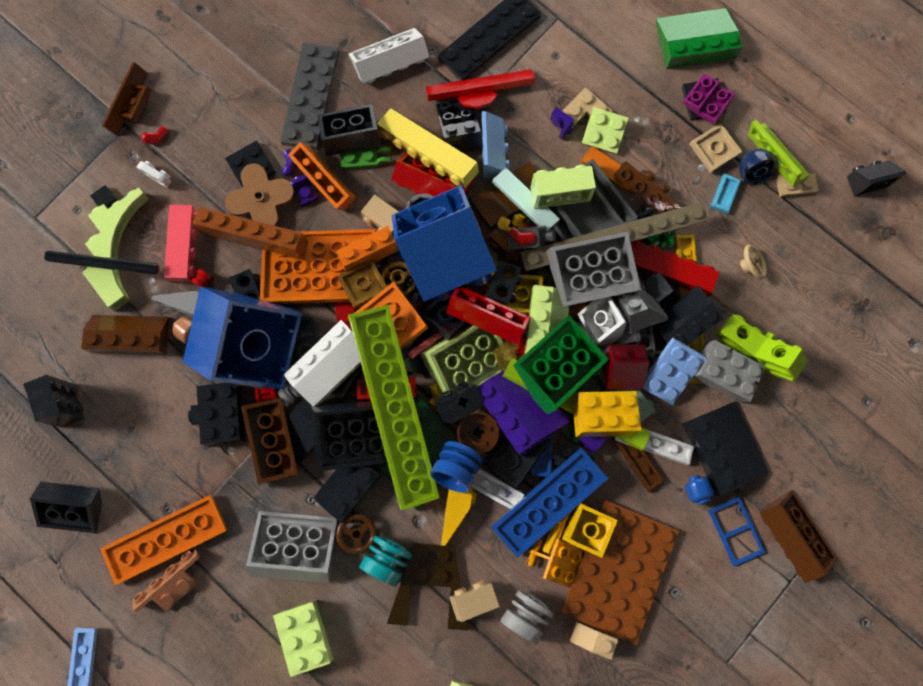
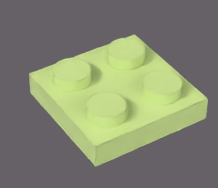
M593 107L581 144L617 154L628 117Z

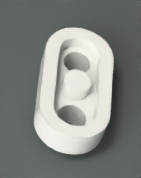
M140 161L136 167L143 174L166 188L172 183L170 180L171 176L163 170L160 172L155 170L156 167L148 161H145V163Z

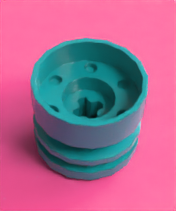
M375 535L373 541L378 543L380 547L370 545L369 548L376 555L375 557L365 555L359 568L369 575L396 587L402 576V573L396 569V566L407 567L408 563L400 558L411 559L412 554L401 544L389 538Z

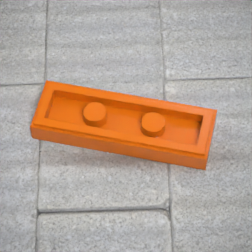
M592 146L581 163L585 164L594 159L608 179L614 185L627 192L629 188L614 176L621 165Z

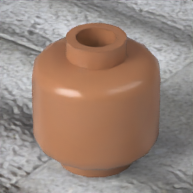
M181 317L173 324V336L184 344H187L192 318Z

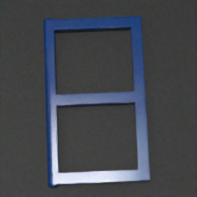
M740 496L708 510L733 566L766 553ZM738 502L748 524L724 534L714 512ZM750 528L760 550L735 560L726 538Z

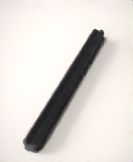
M45 251L44 260L48 262L148 274L159 273V265L157 263L57 251Z

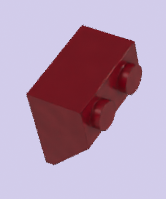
M609 345L603 351L609 360L602 365L607 391L644 389L649 366L645 345Z

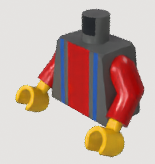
M515 214L512 220V224L518 228L508 227L511 220L505 217H501L498 222V227L507 231L508 250L542 247L547 245V242H553L556 239L555 230H546V226L531 227L529 224H524L525 216L522 214Z

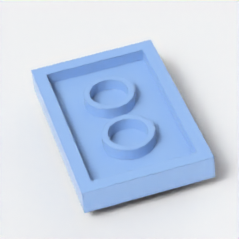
M672 337L648 371L644 389L673 405L704 363L706 357Z

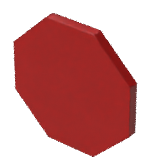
M494 91L462 95L458 97V101L463 107L479 110L492 105L497 98V94Z

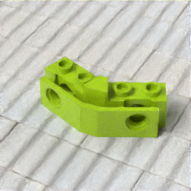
M731 315L715 335L719 338L718 342L729 347L730 351L735 350L765 366L764 372L793 383L808 362L802 348L796 345H787L785 342L777 340L776 336L770 332L763 335L760 329L754 326L751 327L739 315Z

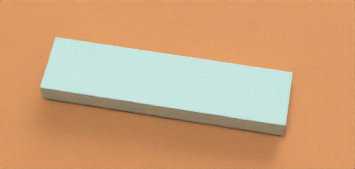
M507 168L492 180V183L537 226H546V230H550L554 224L559 222L560 219L548 207L534 208L531 191Z

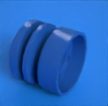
M451 441L445 442L443 451L439 455L441 460L436 461L430 475L445 488L458 493H468L474 481L473 475L477 474L483 461L482 457L476 451L463 444Z

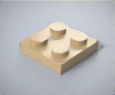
M721 123L695 138L689 144L710 173L742 153Z

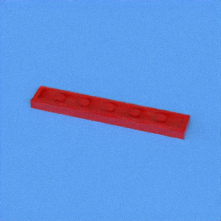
M532 69L425 86L428 101L531 85L536 82Z

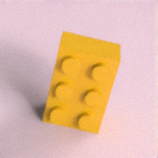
M637 391L578 392L572 398L576 437L630 436L641 431Z

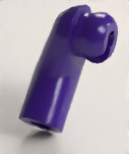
M290 149L283 152L287 162L282 169V173L287 177L294 174L298 167L288 156L291 152Z

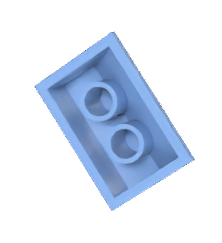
M482 111L481 119L483 179H492L505 168L509 170V160L505 159V154H508V143H505L504 138L508 136V128L504 126L503 118L486 111Z

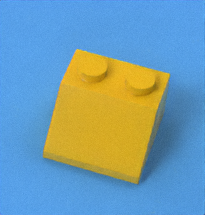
M580 503L574 508L561 540L602 558L618 520Z

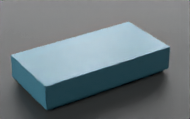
M724 173L710 208L728 214L741 180Z

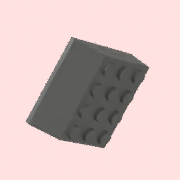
M594 159L584 164L592 166L596 186L590 202L548 207L560 219L550 229L555 230L556 242L632 222L638 218Z

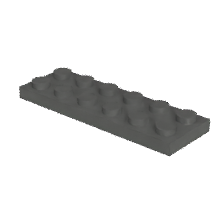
M302 43L281 137L282 145L296 147L299 142L310 145L313 150L318 151L321 137L318 115L326 113L339 53L337 47Z

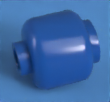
M700 475L688 478L689 483L685 485V491L691 503H696L698 506L712 501L711 497L715 493L707 477L701 478Z

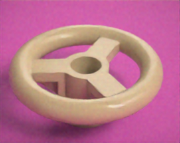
M746 245L744 248V259L740 261L742 270L746 274L751 272L759 280L766 278L767 267L762 254L755 246Z

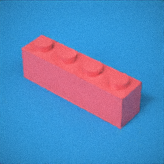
M169 205L164 278L170 283H191V279L196 274L194 259L197 257L195 241L198 240V231L192 222L197 210L192 205Z

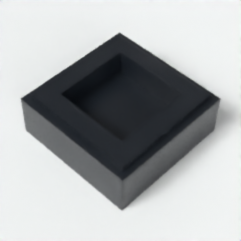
M106 185L90 195L97 206L104 204L109 208L118 201Z

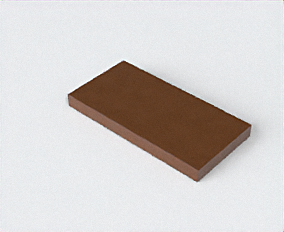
M529 161L511 173L531 191L533 174L537 170ZM494 184L489 185L469 198L470 203L489 229L498 225L501 217L508 219L521 211Z

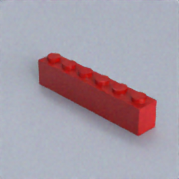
M639 240L631 242L637 272L647 276L660 273L672 285L687 290H692L698 286L707 297L712 294L720 273L714 267L699 265L692 259H682L677 254L663 252L656 246L649 247L643 245Z

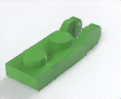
M380 146L378 148L372 147L340 154L341 169L373 168L391 164L392 158H378L377 156L389 154L392 152L391 147Z

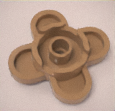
M249 164L241 172L243 188L231 191L226 196L225 207L234 216L251 214L253 221L277 226L279 221L277 207L288 204L293 199V186L286 179L280 178L269 181L267 173L262 166Z

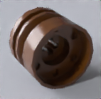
M472 412L460 421L457 428V437L460 444L473 449L478 454L485 453L496 445L499 438V427L490 415L483 412ZM477 427L480 430H484V434L481 435L482 438H478L477 435L474 436Z

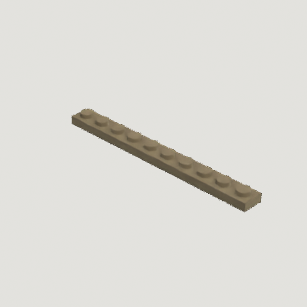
M700 202L521 252L520 257L524 270L527 272L549 266L547 251L552 247L628 232L631 243L706 222L708 219L703 203Z

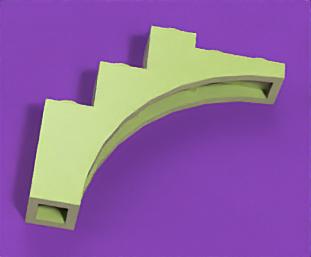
M139 187L136 190H131L122 200L113 203L111 208L108 209L103 204L94 208L88 215L100 231L99 234L93 235L85 243L94 256L118 259V247L126 225L135 212L149 200ZM87 266L86 270L82 272L108 308L116 311L130 301L123 288L118 270Z

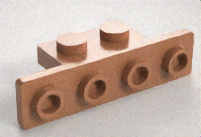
M193 548L191 551L185 552L181 560L175 565H170L160 578L154 579L144 592H139L133 599V611L137 613L149 601L153 600L166 612L197 585V580L186 569L199 559L198 549Z

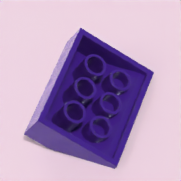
M504 370L489 378L477 388L483 404L522 457L570 422L559 407L547 415L534 401L527 389L502 377L505 372Z

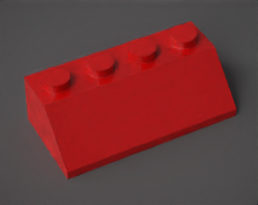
M407 152L397 160L391 181L395 182L398 186L411 189L416 194L427 193L436 196L457 187L450 178L445 175L441 176L433 167L425 166L420 159L411 157ZM475 178L466 188L463 187L466 197L476 180Z

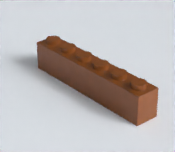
M199 207L192 222L201 234L301 260L308 245V241L301 232Z

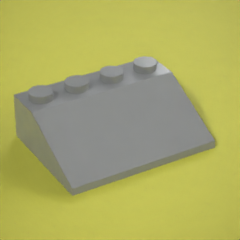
M628 232L556 246L547 251L551 272L563 307L641 290Z
M259 511L246 563L249 576L329 583L333 565L337 519L334 517Z

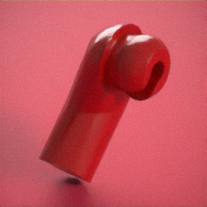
M161 126L156 133L144 132L141 135V140L145 144H160L169 133V130Z

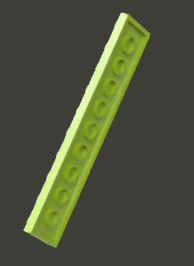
M389 304L350 314L348 317L400 510L403 511L438 499L440 497L436 482L430 475L432 467Z

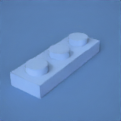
M76 627L74 629L67 686H91L98 628Z

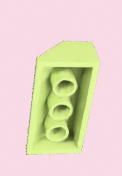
M538 285L532 287L529 316L531 318L527 327L525 354L569 314V306L563 307L557 288Z

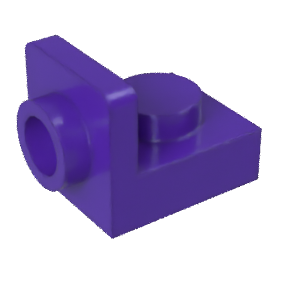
M556 107L551 114L550 120L556 127L563 128L559 136L560 139H563L565 135L569 136L573 131L574 118Z
M306 175L296 176L290 182L302 207L319 200Z

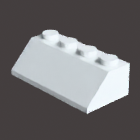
M415 28L349 53L359 79L362 83L366 84L374 82L375 78L380 76L387 77L398 69L405 70L413 63H422L426 58L430 57L423 35Z
M340 320L284 374L290 384L313 407L318 406L361 365L352 330Z

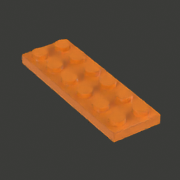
M209 495L100 548L116 586L227 532L228 529L213 495Z

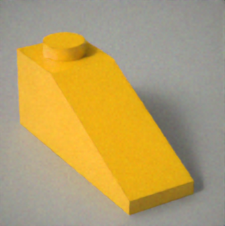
M470 488L468 493H458L449 489L441 541L442 546L447 544L469 511L471 504L475 505L476 493L473 492V488Z

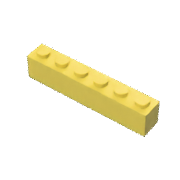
M391 108L377 123L379 135L383 139L392 141L399 149L403 148L411 157L420 159L425 166L433 167L438 174L447 176L457 186L462 185V187L466 188L479 173L478 164L475 160Z

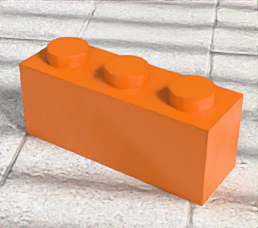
M386 226L336 250L342 268L346 272L371 259L375 263L397 252L398 248L392 232Z

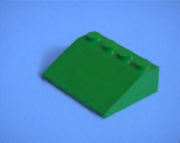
M726 8L656 18L666 69L734 59L742 49L739 31Z
M568 315L513 366L534 401L548 415L565 402L609 359L571 316Z

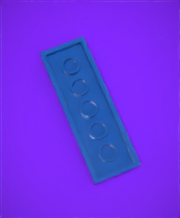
M579 448L498 519L491 528L518 558L601 486L608 477L585 451Z

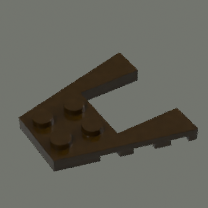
M414 543L411 551L412 557L408 560V565L403 574L387 624L408 625L411 584L451 587L450 596L455 595V590L461 589L454 546ZM450 601L448 629L468 631L467 621H457Z

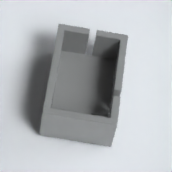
M716 340L706 342L701 351L706 360L693 376V379L739 403L751 402L757 385L754 383L760 381L765 366L735 350L729 351V347Z

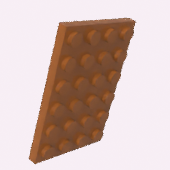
M603 500L599 512L618 521L602 558L584 550L575 579L568 590L560 612L637 646L679 531L612 502Z

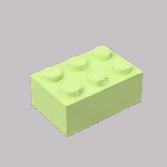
M578 165L571 169L561 167L555 171L540 170L534 173L530 187L534 208L590 202L596 189L592 166Z
M316 600L273 615L290 677L330 664L334 660Z

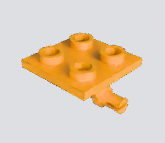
M539 539L536 541L532 548H529L528 552L530 554L526 565L534 567L537 556L548 559L543 579L571 587L579 562L581 561L583 549L556 539L551 556L549 557L539 552L543 540Z

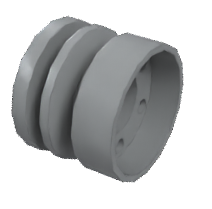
M518 590L516 596L523 600L522 603L513 599L511 602L518 610L514 612L507 609L500 622L524 639L537 645L544 634L537 626L538 623L549 625V622L542 618V616L545 614L553 618L555 614L545 603L536 597Z

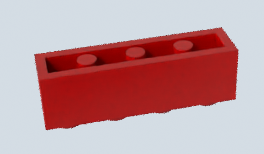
M462 286L455 289L446 312L516 345H519L531 318Z

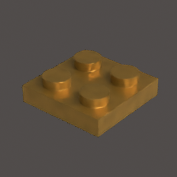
M372 259L337 276L354 310L364 306L387 287Z

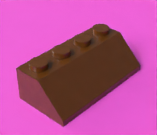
M92 315L83 329L81 349L90 353L166 355L170 317Z
M281 398L241 406L257 485L277 482L298 475Z
M791 490L768 504L760 512L762 520L768 525L774 539L783 548L785 556L794 565L798 576L805 583L826 576L838 558L794 491Z

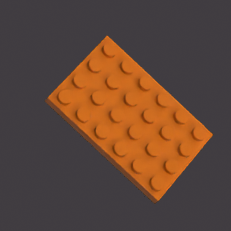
M375 229L299 231L308 241L302 260L262 249L260 300L273 304L350 302L337 277L345 271L338 260L336 250L376 231Z

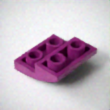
M703 74L683 103L698 116L715 125L735 98V93L719 86L720 81Z

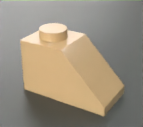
M576 622L570 642L612 660L618 639Z

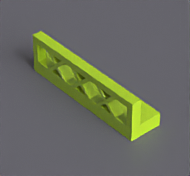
M757 120L751 123L748 133L749 138L759 149L769 150L779 162L778 171L793 188L806 181L810 174L765 123L760 125Z

